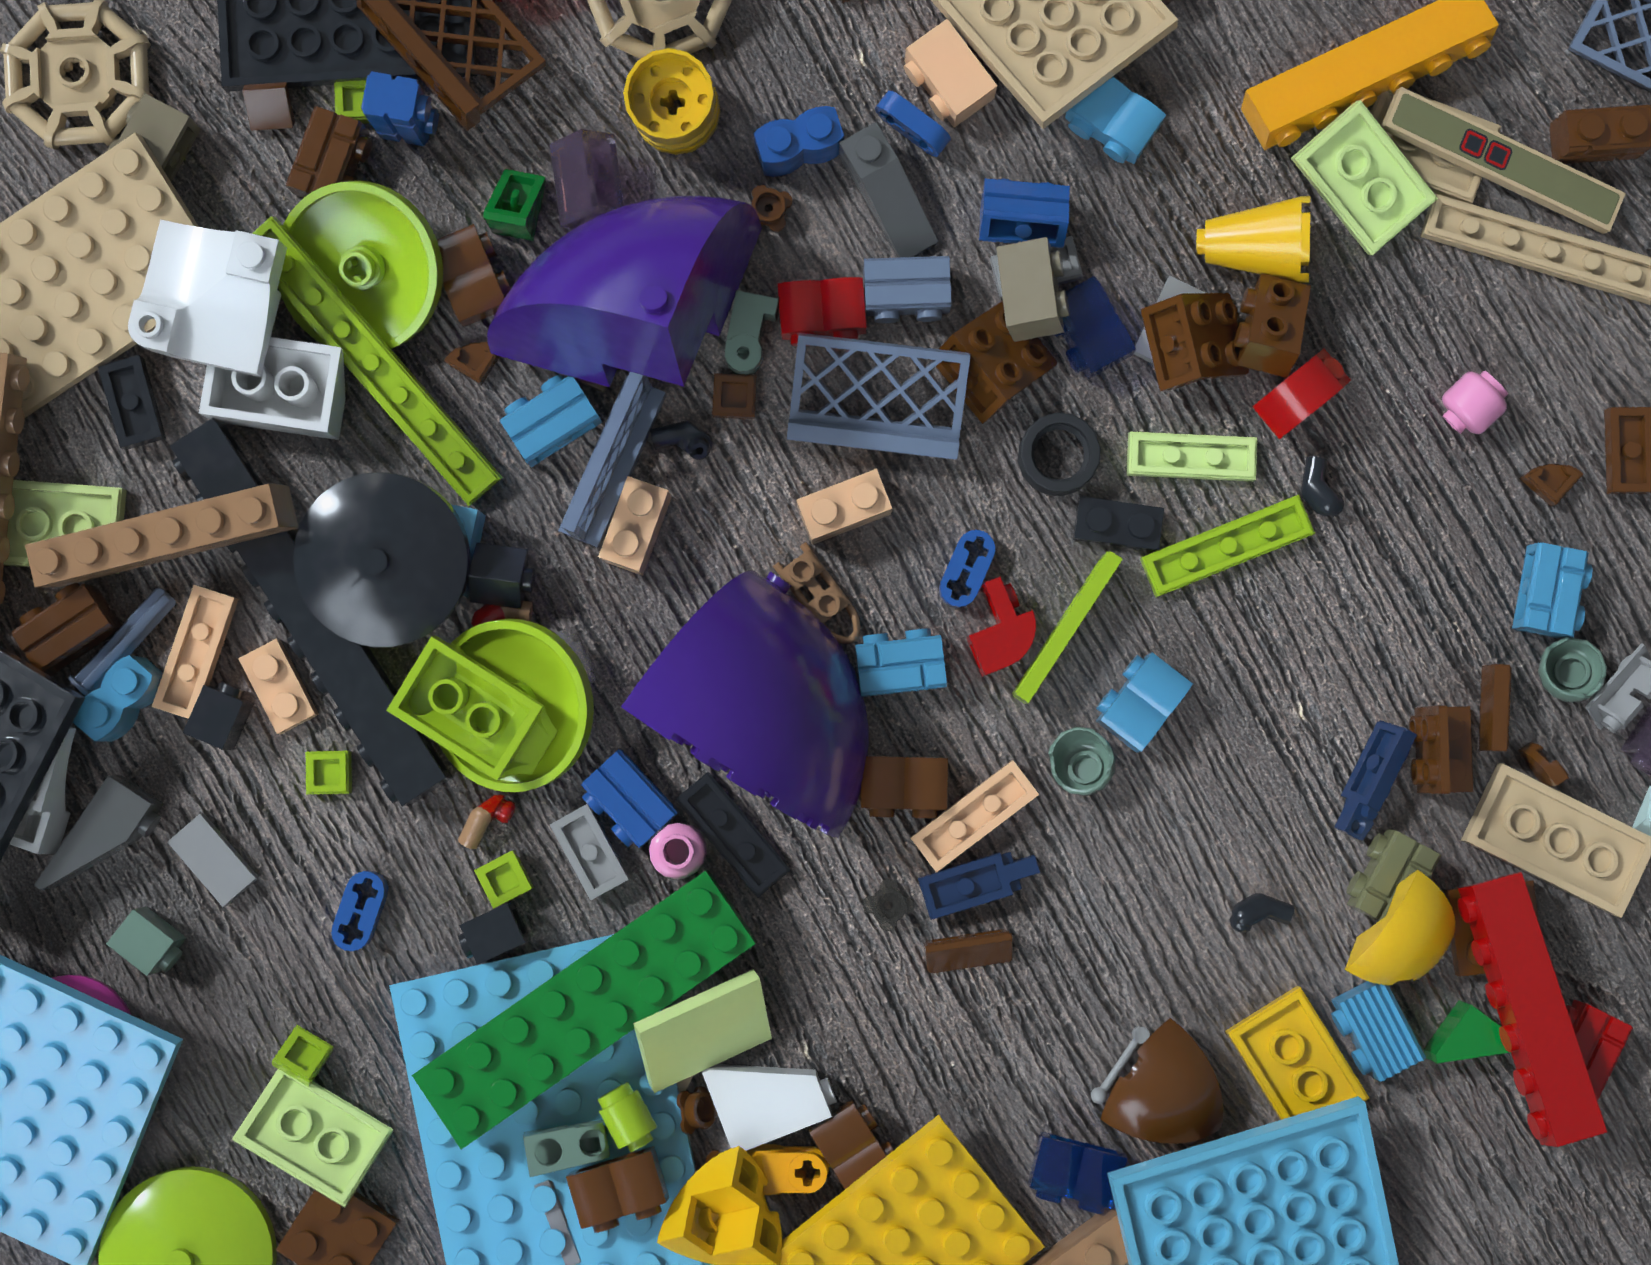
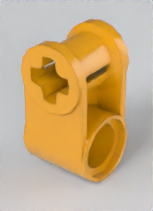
M762 1144L746 1151L758 1164L768 1181V1184L763 1187V1195L813 1193L822 1188L826 1182L830 1165L818 1147ZM804 1161H812V1167L820 1169L815 1172L814 1178H806V1172L798 1170L803 1167Z

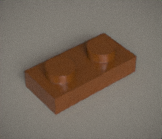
M1610 407L1604 410L1607 494H1650L1651 407Z

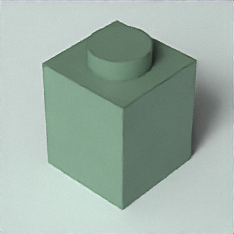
M146 906L133 909L106 945L143 974L149 976L159 973L161 970L167 972L176 964L183 953L179 947L187 937Z

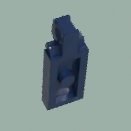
M1381 720L1377 721L1341 794L1346 799L1344 808L1334 826L1336 829L1358 840H1364L1374 825L1373 820L1377 817L1385 799L1390 794L1391 787L1409 755L1410 748L1417 734L1404 727Z
M1009 851L1002 854L999 852L940 870L937 873L927 874L918 877V881L930 920L1011 896L1014 891L1022 889L1019 879L1038 874L1040 869L1034 855L1013 861L1012 854Z

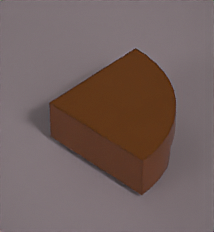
M488 342L471 343L454 349L445 358L444 362L482 386L500 356L491 354Z
M1545 464L1531 469L1519 479L1552 507L1557 505L1582 477L1583 473L1570 465Z
M1529 742L1518 750L1539 782L1547 786H1558L1569 778V774L1557 760L1549 763L1542 752L1543 747L1541 745Z

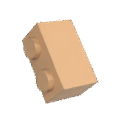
M948 19L906 48L904 70L908 78L916 87L920 85L924 87L931 97L928 101L934 113L942 121L947 118L953 128L994 100L997 84Z
M877 469L796 500L797 508L812 545L891 515L893 509Z
M627 476L598 556L603 562L642 576L644 575L672 497L669 490Z

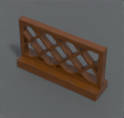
M356 0L357 7L466 131H469L480 122L481 114L546 66L545 59L493 0H472V8L447 5V0H442L441 4L418 2L417 0ZM478 2L484 9L477 8ZM403 10H409V11H410L409 17L407 16V14H406ZM416 11L440 14L439 32L420 30L415 25ZM446 15L470 17L469 36L444 33ZM476 18L494 20L500 26V38L476 37ZM505 33L511 40H505ZM430 41L438 42L437 49ZM443 43L468 45L467 63L448 62L442 55ZM473 47L498 49L497 67L473 65ZM504 50L522 51L531 62L520 70L502 68ZM458 73H465V80ZM471 74L496 77L495 89L480 99L470 87ZM501 77L508 78L503 83H501Z

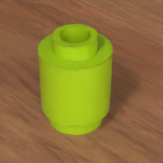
M629 1082L620 1085L597 1099L602 1108L599 1110V1113L618 1149L627 1146L629 1151L633 1152L653 1140L650 1132L656 1129L657 1125L638 1089L633 1091Z

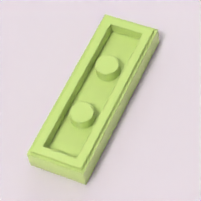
M1151 432L1128 433L1127 476L1252 482L1256 480L1257 437Z

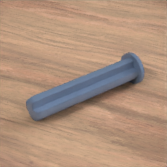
M160 587L155 588L76 676L70 675L68 677L70 683L86 696L92 691L101 688L103 678L110 667L121 658L133 653L176 605L175 599Z

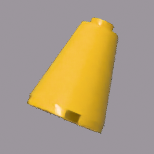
M1300 196L1206 220L1205 229H1197V255L1205 254V263L1256 274L1264 273L1299 283H1309V273H1300L1301 266H1309L1310 212L1301 213L1302 207L1310 206V196Z

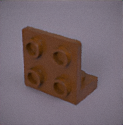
M1181 293L1141 309L1160 391H1171L1203 379L1241 377L1249 373L1248 368L1237 365L1240 348L1234 347V341L1238 330V313L1229 293Z
M1003 301L953 333L939 348L940 350L970 353L964 402L982 424L991 419L1015 395L1057 365V360L1038 337L1017 342L1013 341L1006 327ZM942 361L936 366L949 384L958 379L960 363Z
M1447 705L1414 708L1415 716L1410 717L1409 730L1417 734L1414 740L1416 742V759L1411 761L1410 773L1412 783L1417 785V793L1450 794L1455 792H1473L1470 706L1447 707Z

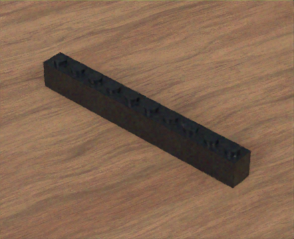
M215 418L208 420L170 445L177 457L172 460L174 467L186 482L192 480L200 492L195 496L197 501L264 485L226 425ZM294 530L226 546L232 553L238 551L245 562V565L241 567L243 574L254 588L260 586L269 599L264 602V605L270 616L278 624L283 622L292 636L287 638V641L294 653L301 660L306 657L314 669L310 676L315 686L324 696L329 693L336 703L337 708L333 712L341 726L346 731L352 729L361 742L356 747L362 759L369 767L375 765L383 776L384 780L380 782V785L392 803L399 801L401 806H410L453 778L427 736L386 711L398 691L369 646L348 641L330 631L313 615L306 605L298 588L294 573L293 556L296 539Z

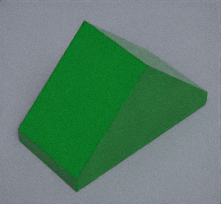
M504 169L484 209L483 218L493 234L534 241L546 184L545 176Z
M1458 1000L1423 1049L1426 1058L1435 1063L1511 1052H1508L1501 1042L1499 1028L1501 1026L1473 1005Z

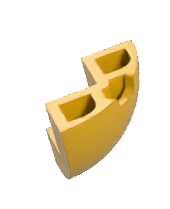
M1416 870L1401 881L1396 888L1387 915L1356 938L1345 970L1363 980L1381 985H1393L1398 981L1411 979L1416 981L1428 973L1447 951L1455 932L1454 912L1440 888L1419 870Z
M737 1146L718 1154L705 1163L686 1182L674 1199L662 1223L657 1243L677 1254L712 1265H781L782 1232L780 1218L777 1211H769L762 1192L763 1187L768 1184V1181L755 1160L742 1147Z

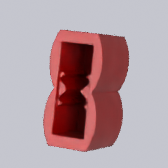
M863 277L778 283L782 340H790L792 346H797L799 333L858 340V335L866 334Z

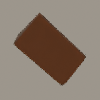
M1007 929L925 940V943H923L926 966L929 973L1005 963L1012 960V934Z

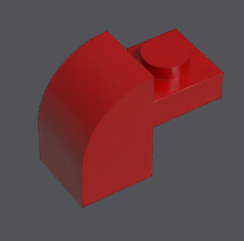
M1324 348L1252 407L1277 438L1281 439L1342 390L1351 379L1346 375L1339 361L1331 357Z
M1001 577L987 581L981 586L996 625L971 634L966 638L982 677L1019 661L1030 649L1036 632V620L1033 610L1016 616L1014 609L1020 606L1017 595L1011 583L1004 585Z

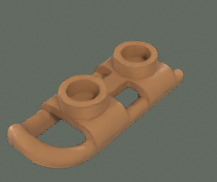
M805 542L800 546L804 552L801 556L794 559L784 568L779 562L773 568L782 580L791 585L790 591L798 602L809 609L826 627L825 622L845 608L852 620L853 633L845 637L834 633L831 629L829 630L839 643H854L860 635L859 616L850 600ZM818 574L827 583L828 589L823 590L815 580ZM804 585L807 586L814 596V599L810 602L800 591V588Z

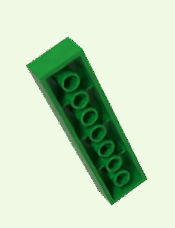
M706 870L418 1070L412 1077L462 1150L635 1029L633 1023L658 1013L757 943V940L710 871Z

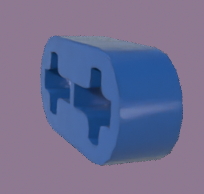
M888 90L875 107L876 113L883 121L931 156L938 157L951 140L950 135L941 125L896 92Z
M981 530L968 531L960 538L939 586L940 597L950 607H966L973 602L979 592L995 554L994 541L986 532ZM976 539H980L983 541L982 549L987 551L986 557L978 556L973 567L965 565L969 551L964 548L965 542L972 544ZM962 571L967 572L969 576L965 582V587L970 590L969 596L961 595L958 600L951 598L952 590L947 587V582H956Z
M371 870L359 872L352 876L346 885L331 932L335 944L344 951L362 949L374 937L389 889L387 881L382 874ZM368 879L373 880L372 888L378 890L377 896L369 897L365 902L364 908L359 907L363 893L357 890V885L366 883ZM358 913L361 915L358 929L363 931V937L355 938L351 943L348 941L349 934L343 931V926L352 924Z

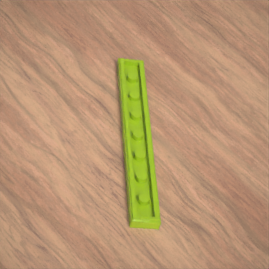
M271 216L252 233L278 239L287 247L278 289L327 345L343 349L346 367L468 506L473 505L503 477L276 217Z

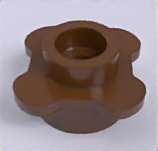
M765 185L756 186L752 190V206L759 216L761 225L768 226L773 232L782 231L786 226L784 219L786 210L792 206L791 195L786 191L779 192L776 189L767 188ZM767 205L773 207L771 212L765 211Z
M697 1086L694 1092L681 1091L678 1094L677 1106L681 1110L682 1121L680 1127L683 1133L693 1134L695 1129H708L714 1123L717 1110L710 1093L707 1092L705 1087Z

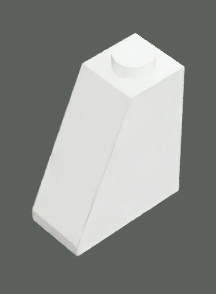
M716 1064L702 1072L731 1148L740 1146L747 1151L831 1118L832 1110L830 1105L837 1102L828 1078L820 1080L817 1071L813 1069Z

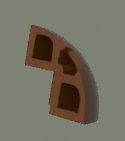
M1169 1018L1137 1051L1139 1055L1137 1063L1133 1065L1130 1073L1125 1077H1119L1105 1104L1101 1120L1125 1134L1142 1140L1170 1144L1188 1143L1206 1138L1221 1129L1223 1122V1100L1218 1080L1207 1057L1194 1039L1179 1024Z

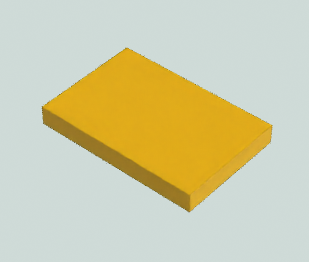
M1299 986L1294 987L1225 1030L1280 1120L1357 1096L1364 1102L1370 1099Z

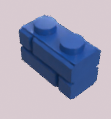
M373 71L367 75L361 109L379 137L400 142L403 138L405 143L425 146L428 143L429 135H434L437 131L439 111L432 107L431 97L425 95L417 79L397 76L394 80L390 74Z
M985 178L980 208L979 241L1013 244L1047 237L1051 247L1064 248L1069 223L1070 186L1054 185L1049 182L1031 183L1009 179Z
M618 749L581 784L587 791L582 796L583 800L596 814L601 815L605 811L615 821L616 824L611 830L627 847L633 843L639 848L643 847L659 829L667 825L679 813L678 809L622 749Z

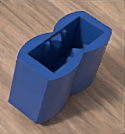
M830 106L809 109L795 120L779 119L768 122L754 132L755 149L764 176L769 177L790 174L802 166L803 163L820 164L828 162L839 155V142L844 140V133L836 109Z

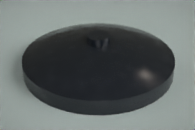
M374 472L344 479L327 489L315 500L299 526L294 545L293 563L300 593L313 615L324 626L338 636L360 645L393 647L410 643L430 634L452 615L467 587L471 556L465 528L454 508L439 492L413 477L397 473Z

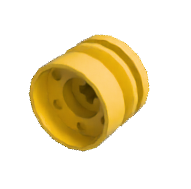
M667 48L652 51L635 63L627 75L623 95L626 111L644 141L660 152L674 155L693 152L707 143L717 129L721 111L713 81L702 62L688 52ZM674 100H680L683 107L677 109L676 115H671L668 108L673 107Z

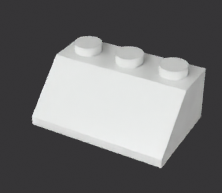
M271 337L261 377L207 365L199 414L208 419L215 418L226 424L339 440L346 399L343 349L336 346Z

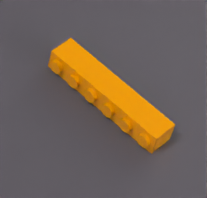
M1437 0L1247 89L1241 110L1264 151L1275 145L1285 147L1296 141L1301 136V133L1314 127L1318 130L1326 128L1355 101L1361 100L1366 108H1368L1377 100V96L1383 92L1391 90L1392 94H1395V91L1400 87L1408 89L1416 79L1427 74L1433 77L1443 73L1452 66L1453 62L1465 56L1468 59H1472L1483 54L1490 48L1491 41L1499 24L1485 0Z

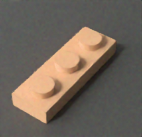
M193 585L152 707L189 719L203 685H210L239 599Z
M1011 760L937 818L912 835L910 839L937 873L1036 798L1039 793L1014 760Z

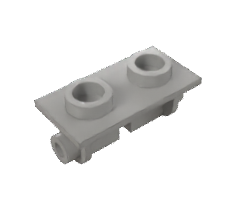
M1641 643L1631 655L1622 660L1616 673L1591 697L1590 702L1586 705V709L1598 729L1601 730L1605 727L1613 733H1616L1619 728L1624 730L1644 707L1643 703L1633 696L1639 693L1651 699V656L1644 644Z

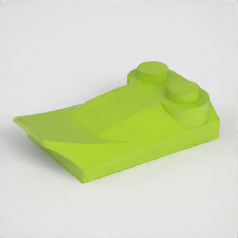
M436 635L430 637L386 710L496 781L511 775L532 774L558 732L552 724L543 704L467 656L459 646L447 643Z

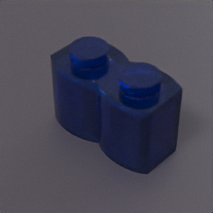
M1095 276L1066 291L1070 315L1063 317L1064 333L1054 335L1056 337L1062 335L1068 343L1070 349L1066 351V356L1077 374L1083 372L1086 378L1090 379L1134 354L1136 351L1135 345Z
M1040 1131L1028 1183L1030 1188L1037 1190L1035 1196L1040 1199L1061 1203L1062 1197L1071 1198L1079 1201L1078 1207L1080 1209L1103 1214L1105 1208L1116 1210L1107 1173L1126 1167L1128 1158L1125 1153L1114 1149Z

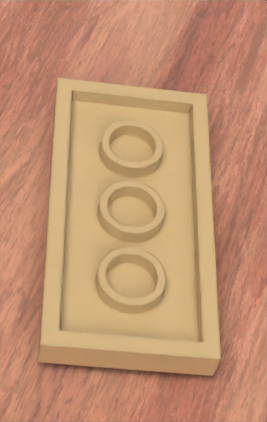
M1503 763L1496 765L1461 841L1619 918L1623 917L1651 857V836Z

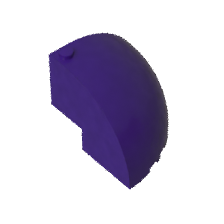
M671 196L622 206L585 222L548 247L515 282L500 304L489 326L487 341L491 354L607 387L611 386L617 368L684 387L705 332L720 336L734 301L736 290L739 288L762 229L756 210L748 203L726 198Z
M746 571L718 590L689 619L649 667L621 707L669 741L671 739L682 746L683 744L692 746L690 753L696 759L718 772L721 770L729 771L726 777L754 796L758 795L763 799L765 796L768 798L774 797L770 802L774 808L795 820L798 819L814 830L821 826L820 831L824 834L839 838L859 799L866 756H868L869 729L864 698L861 696L859 681L846 653L830 630L809 609L787 594L791 585L771 571L766 578L755 571Z

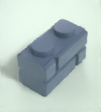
M949 256L864 259L866 316H874V322L900 321L899 315H916L917 321L933 322L941 320L942 314L950 313L951 283Z

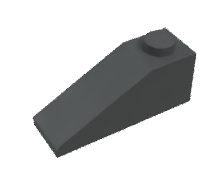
M877 122L839 142V158L897 257H915L938 244V239L899 159Z
M122 775L107 776L34 886L40 890L57 888L140 840L142 836L148 837L160 822L161 816L158 815V812L164 803Z

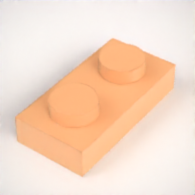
M274 639L238 658L277 734H283L319 715L281 639Z

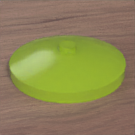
M346 181L330 184L311 192L289 213L283 226L390 349L406 343L424 328L432 317L441 295L443 264L440 248L431 226L422 213L408 199L380 184L366 181ZM280 291L288 311L300 327L323 345H327Z
M501 619L474 626L460 634L451 643L459 646L467 656L543 704L552 724L558 732L532 774L511 775L496 781L439 744L445 756L465 777L485 788L495 791H529L561 777L581 756L588 742L593 724L594 703L592 688L585 668L578 656L557 634L546 627L526 620Z
M195 1166L179 1167L160 1172L148 1178L122 1198L112 1211L103 1230L98 1259L99 1265H276L277 1243L275 1231L265 1207L246 1185L236 1178L215 1169Z

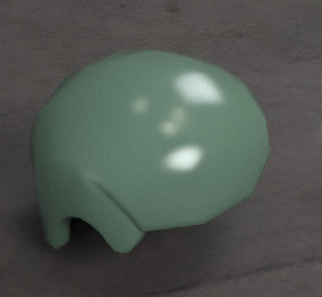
M1564 637L1548 646L1541 655L1538 668L1542 686L1554 698L1565 702H1579L1593 696L1604 685L1607 671L1606 663L1599 649L1587 640Z
M1084 727L1071 728L1061 732L1050 746L1048 754L1052 776L1057 784L1070 794L1089 796L1099 792L1106 787L1115 773L1113 749L1109 742L1094 729Z

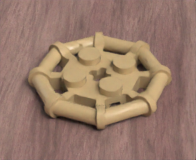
M105 0L48 5L44 2L37 5L38 11L8 44L3 43L0 49V53L4 56L5 99L2 101L5 111L13 113L44 140V145L48 148L56 150L64 145L105 143L109 146L119 132L127 125L126 118L130 108L136 102H140L144 93L153 97L149 93L147 50L151 44L147 36L135 31L109 8V4ZM85 20L83 28L61 29L59 23ZM103 25L120 39L111 47L97 36ZM46 29L49 31L45 38L48 42L41 49L37 47L33 52L27 50ZM130 57L131 84L120 81V59ZM22 63L30 64V86L24 88ZM79 63V66L85 70V73L80 80L73 82L71 78L65 77L66 72L73 70V64ZM119 93L127 97L106 120L101 111L112 106L115 101V95ZM40 98L53 109L48 121L30 106ZM89 116L90 121L94 125L65 128L67 117Z
M605 0L587 1L601 34L599 41L605 47L610 45L641 59L652 51L667 48L685 51L689 54L706 47L712 49L717 44L715 39L732 0H714L703 25L695 19L700 0H619L624 15L615 22ZM632 23L646 28L654 33L652 45L625 32ZM686 25H689L694 34L667 45L665 44L664 34Z

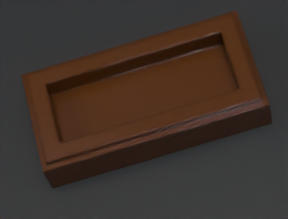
M1491 664L1482 666L1478 751L1498 752L1507 751L1512 670L1510 665Z

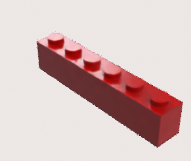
M1522 872L1458 888L1461 897L1458 899V909L1464 922L1469 923L1474 937L1471 943L1472 952L1476 962L1483 966L1488 983L1485 985L1486 995L1490 1005L1497 1009L1502 1024L1499 1028L1500 1039L1504 1048L1512 1054L1516 1070L1513 1071V1078L1521 1095L1525 1096L1530 1113L1527 1115V1121L1531 1133L1540 1141L1541 1145L1552 1147L1564 1146L1607 1133Z

